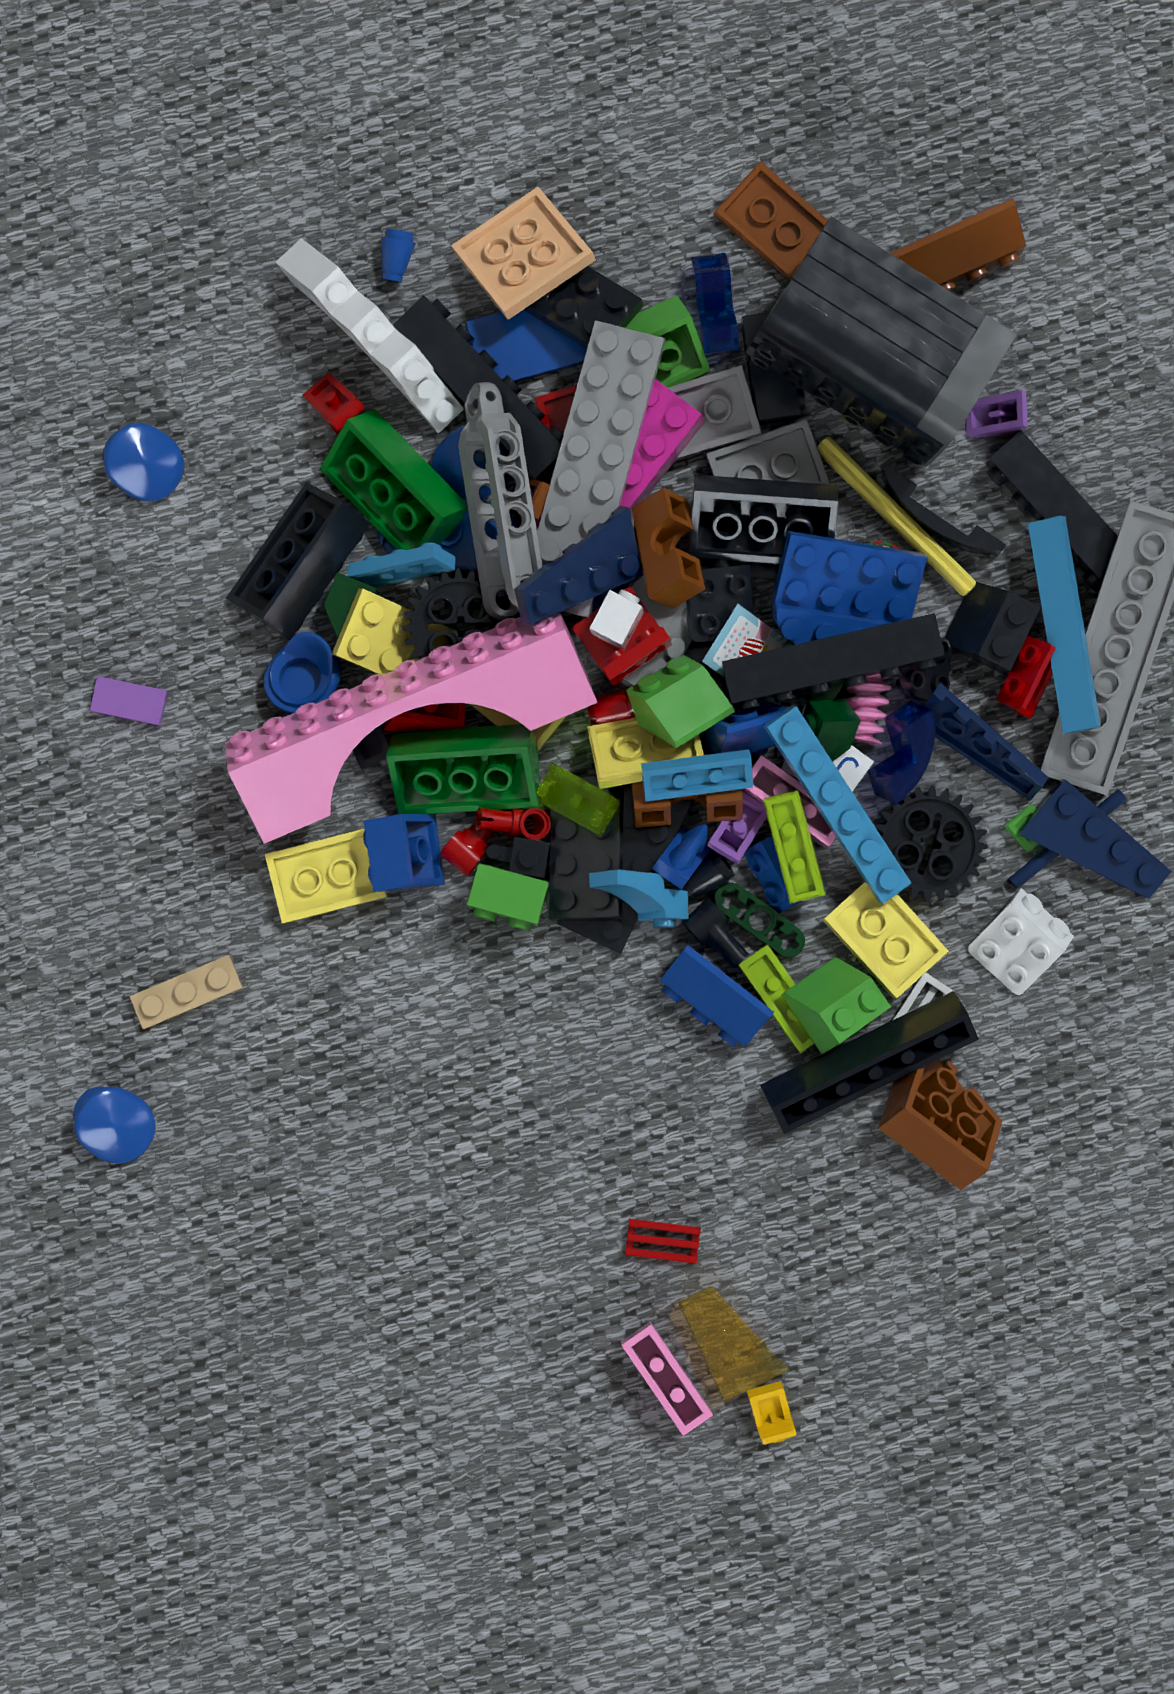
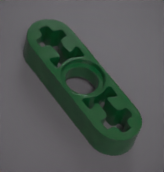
M730 883L716 891L715 905L723 914L762 943L768 944L773 951L783 957H793L803 950L805 945L803 932L737 883ZM734 889L739 893L737 900L742 904L746 905L748 899L754 902V905L745 912L743 920L736 916V914L741 912L739 908L731 905L727 909L722 905L725 901L721 896L722 892L730 893ZM763 910L768 913L770 924L765 930H755L750 925L749 917L753 911ZM776 920L783 923V926L778 929L783 934L788 935L792 931L797 935L794 940L798 944L796 949L789 947L786 951L781 948L783 941L776 935H773L772 941L765 938V935L774 929Z

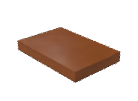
M761 161L713 213L719 221L788 282L828 221Z

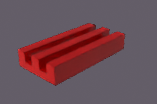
M629 1218L625 1255L697 1264L701 1227ZM635 1228L692 1234V1241L635 1234ZM635 1241L691 1248L690 1255L633 1248V1244Z

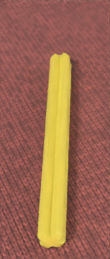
M827 437L817 446L819 455L918 553H924L927 556V562L960 595H967L975 587L976 581L831 437Z

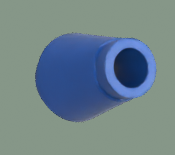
M386 229L385 237H381V279L402 283L416 245L413 242V233Z

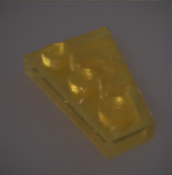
M709 1286L678 1301L723 1401L789 1370L767 1348V1345L760 1337L756 1336L743 1322L742 1318L713 1286Z

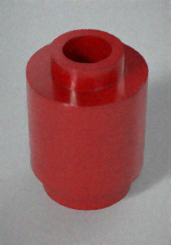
M626 689L595 696L597 703L587 707L592 725L635 717Z

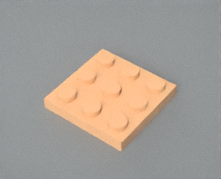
M536 187L451 245L455 255L507 320L596 261L591 249L539 187Z

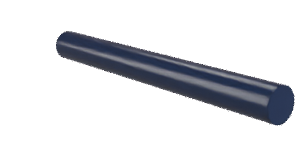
M1117 789L1097 807L1108 816L1123 804L1127 798ZM1046 848L1011 875L1008 880L1015 889H1018L1059 856V854Z

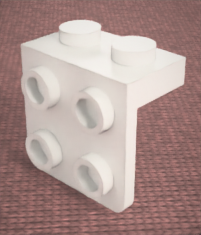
M1021 888L1011 898L1004 910L972 941L968 951L1014 994L1021 995L1065 952L1074 935L1070 933L1068 926L1061 919L1054 918L1043 908L1041 901L1036 896L1027 894Z

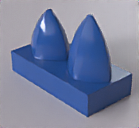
M699 825L691 830L683 826L652 869L682 890L711 849L707 846L708 843H706L707 825Z

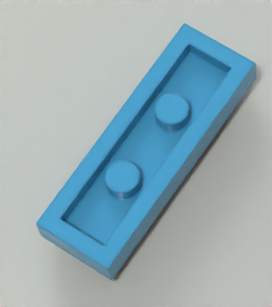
M423 543L418 548L410 550L397 549L392 551V554L379 557L367 556L362 561L349 563L348 577L377 588L439 574L442 571L455 570L456 557L443 550L436 543Z
M749 749L641 763L645 802L753 788L752 760Z

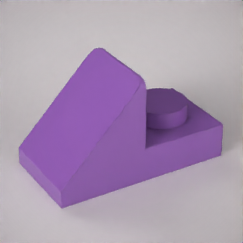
M742 792L743 819L722 821L707 844L708 847L736 864L739 863L767 817L765 806Z

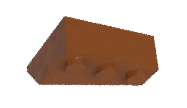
M938 1059L893 1081L878 1129L940 1174L944 1179L962 1190L989 1170L1002 1120L974 1088L966 1090L963 1088L955 1075L958 1069L950 1060L943 1064Z

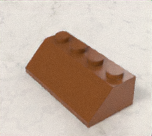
M1012 198L890 252V254L951 292L956 288L955 283L967 278L968 282L971 283L986 276L988 268L997 264L1001 268H1005L1020 260L1019 255L1025 249L1026 243L1016 203Z

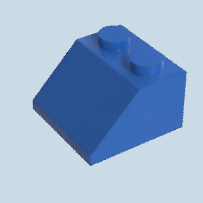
M767 700L760 701L761 707L751 710L740 711L739 706L733 707L734 713L699 734L703 754L710 755L748 749L751 756L768 753V748L776 745L763 726L787 708Z
M398 814L364 820L365 831L363 840L368 849L370 864L368 877L373 886V892H389L445 885L442 858L439 855L441 851L435 814Z

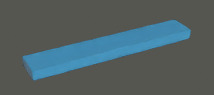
M1060 515L1028 523L1047 642L1055 646V651L1050 660L1063 734H1071L1100 728L1066 517Z

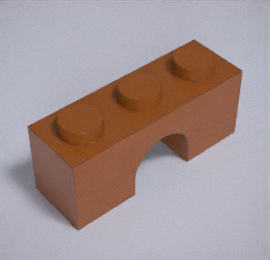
M663 487L632 507L635 522L634 530L637 534L640 548V561L643 565L646 579V592L650 599L674 609L705 590L699 559L675 548L678 540L693 529L687 499Z
M643 781L631 783L635 828L671 825V808L675 803L684 799H692L699 802L705 809L707 822L743 819L742 789L645 802Z

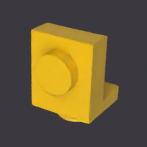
M782 1381L747 1390L756 1427L763 1445L780 1443L787 1438L796 1436V1429Z

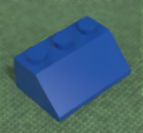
M689 945L684 948L659 980L665 985L661 990L677 1004L681 999L685 1000L693 1007L689 1012L704 1025L712 1021L722 1029L718 1036L734 1048L738 1043L746 1047L774 1013V1011Z

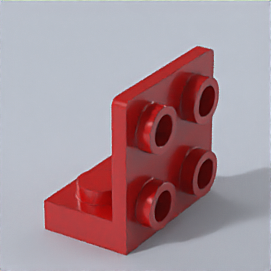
M631 587L625 589V591L638 597ZM641 600L638 604L642 606L644 613L625 650L592 635L590 626L600 608L591 613L589 618L586 617L573 626V631L613 687L672 646L670 636L663 627L657 624Z

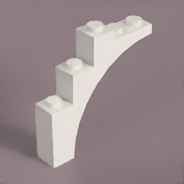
M302 238L276 261L290 281L321 308L370 357L437 433H440L464 410L433 371V366L417 346L398 332L377 305L357 291L341 269Z

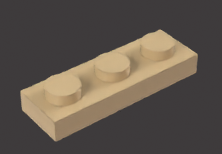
M227 955L129 997L142 1028L147 1029L243 988L231 956Z

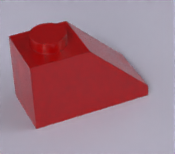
M440 703L418 707L384 722V730L413 732L463 729L466 703Z

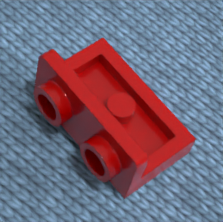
M1027 636L996 700L1019 715L1031 719L1053 675L1050 659L1055 651V646Z

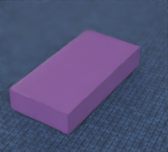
M97 676L90 711L161 726L168 691Z

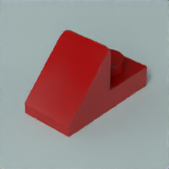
M330 372L302 394L338 435L347 419L364 413L363 409L365 407L359 399Z

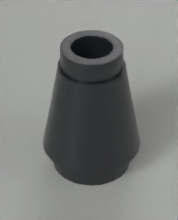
M720 853L715 854L713 857L709 854L697 867L682 889L688 891V898L694 901L730 884L729 880L735 876V873Z

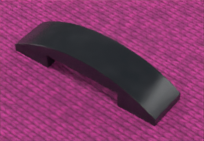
M889 465L884 470L881 478L892 499L929 535L952 547L975 554L998 556L1005 548V543L978 525L967 536L910 497L917 484Z

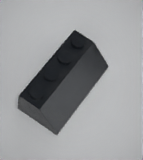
M695 475L691 511L693 529L690 530L689 554L696 558L780 564L788 531L835 539L839 502L837 485Z
M306 482L226 599L273 631L291 640L303 625L305 618L316 602L321 599L333 577L341 570L353 548L361 541L364 532L371 523L344 501Z

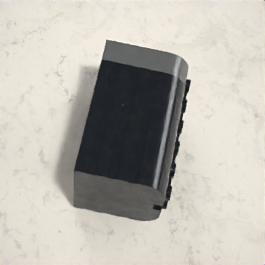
M831 216L800 262L745 354L750 356L751 360L759 367L767 370L771 369L782 376L781 378L786 384L796 389L801 388L812 395V399L821 406L831 407L842 414V417L851 425L863 427L871 432L878 442L886 446H893L901 451L903 456L910 462L927 467L947 448L955 437L1017 334Z

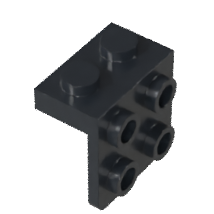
M711 559V566L702 567L700 561L705 590L686 601L688 635L692 642L714 641L737 604L753 614L750 565L733 564L732 560Z

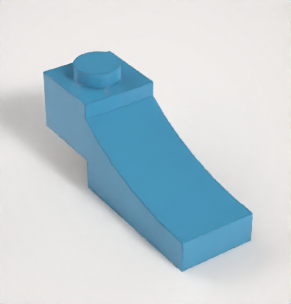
M627 870L589 873L590 888L600 889L619 897L638 913V921L653 922V928L674 927V921L689 919L688 891L665 889L664 877L660 874Z

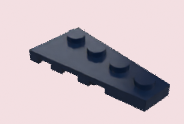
M619 506L611 512L612 517L604 523H597L588 531L589 535L577 544L572 543L564 549L561 557L553 563H546L514 588L523 624L532 625L643 576L629 507Z
M939 683L912 721L1029 801L1039 792L1048 779V776L1035 764L1028 760L941 683Z
M1062 779L1016 833L1148 899L1172 872L1066 779Z

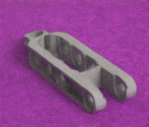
M482 382L475 383L467 396L465 403L467 424L461 431L458 448L485 611L491 617L503 620L519 612L514 588L521 584V580L525 581L542 567V560L520 425L510 413H504L502 396L495 384ZM475 399L478 400V409L473 406ZM500 438L505 439L510 445V454L507 457L500 455ZM475 451L485 453L486 469H481L474 463L473 455ZM504 473L510 474L515 479L516 489L514 492L506 490ZM481 486H487L491 489V504H486L480 499L479 489ZM509 509H514L521 515L522 523L519 528L511 526ZM486 521L496 523L497 539H491L486 535L484 530ZM498 591H503L508 595L510 600L508 610H503L497 605L496 594Z

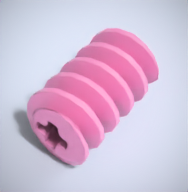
M880 674L866 677L867 683L846 687V691L855 696L846 700L861 720L853 741L879 746L882 745V742L873 738V735L884 732L885 728L876 724V720L887 718V714L878 710V706L889 704V700L882 697L880 693L891 690L892 686L883 682Z

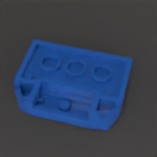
M788 531L771 599V613L773 614L774 621L782 635L796 645L911 619L927 556L924 553Z

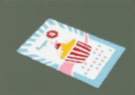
M737 604L702 662L724 677L722 661L782 648L787 639ZM774 698L766 699L769 702L775 703Z

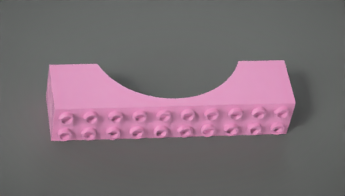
M561 612L532 625L523 624L521 617L504 619L491 630L483 633H471L458 644L451 647H438L425 658L418 661H405L392 672L385 675L376 674L370 676L359 686L349 690L346 688L337 690L326 700L316 704H304L291 715L283 718H271L258 729L251 732L241 731L233 735L229 741L225 742L228 774L263 843L265 844L329 817L333 788L337 776L350 753L375 728L401 713L431 704L467 703L502 712L532 731L596 704L597 700L588 674Z

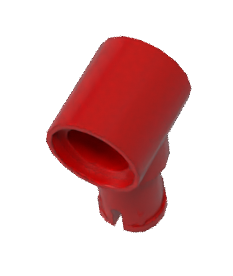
M479 807L476 817L486 818L487 821H475V827L478 831L505 832L509 837L531 840L544 838L551 826L547 813L538 808L502 811ZM528 815L532 816L535 821V828L530 834L524 827V822Z
M478 818L476 821H487V819ZM474 822L469 829L465 828L463 832L458 830L439 855L468 877L475 869L474 866L477 862H480L486 855L485 848L488 846L486 842L495 831H478Z

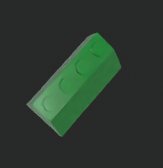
M376 409L347 419L320 467V470L396 549L410 550L420 547L423 543H436L439 545L455 531L468 509L467 503Z
M523 724L398 732L392 734L386 758L398 814L477 811L479 807L493 810L539 807V754L534 730L530 731Z

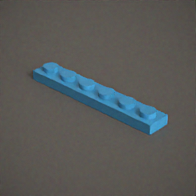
M792 705L766 723L763 727L878 902L884 904L910 885L911 881L798 708Z

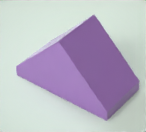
M1021 390L978 399L966 418L967 437L1014 436L1020 430L1024 432L1028 427L1026 391Z

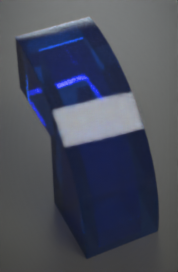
M726 253L691 257L696 307L704 354L739 349L738 324L733 308L731 274Z
M909 701L884 717L895 754L867 771L874 794L895 805L903 800L922 778L929 764L935 742L933 710L914 701Z

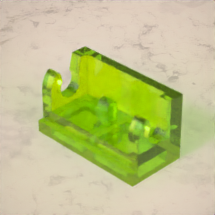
M552 762L536 793L537 796L541 797L540 802L601 837L621 802Z

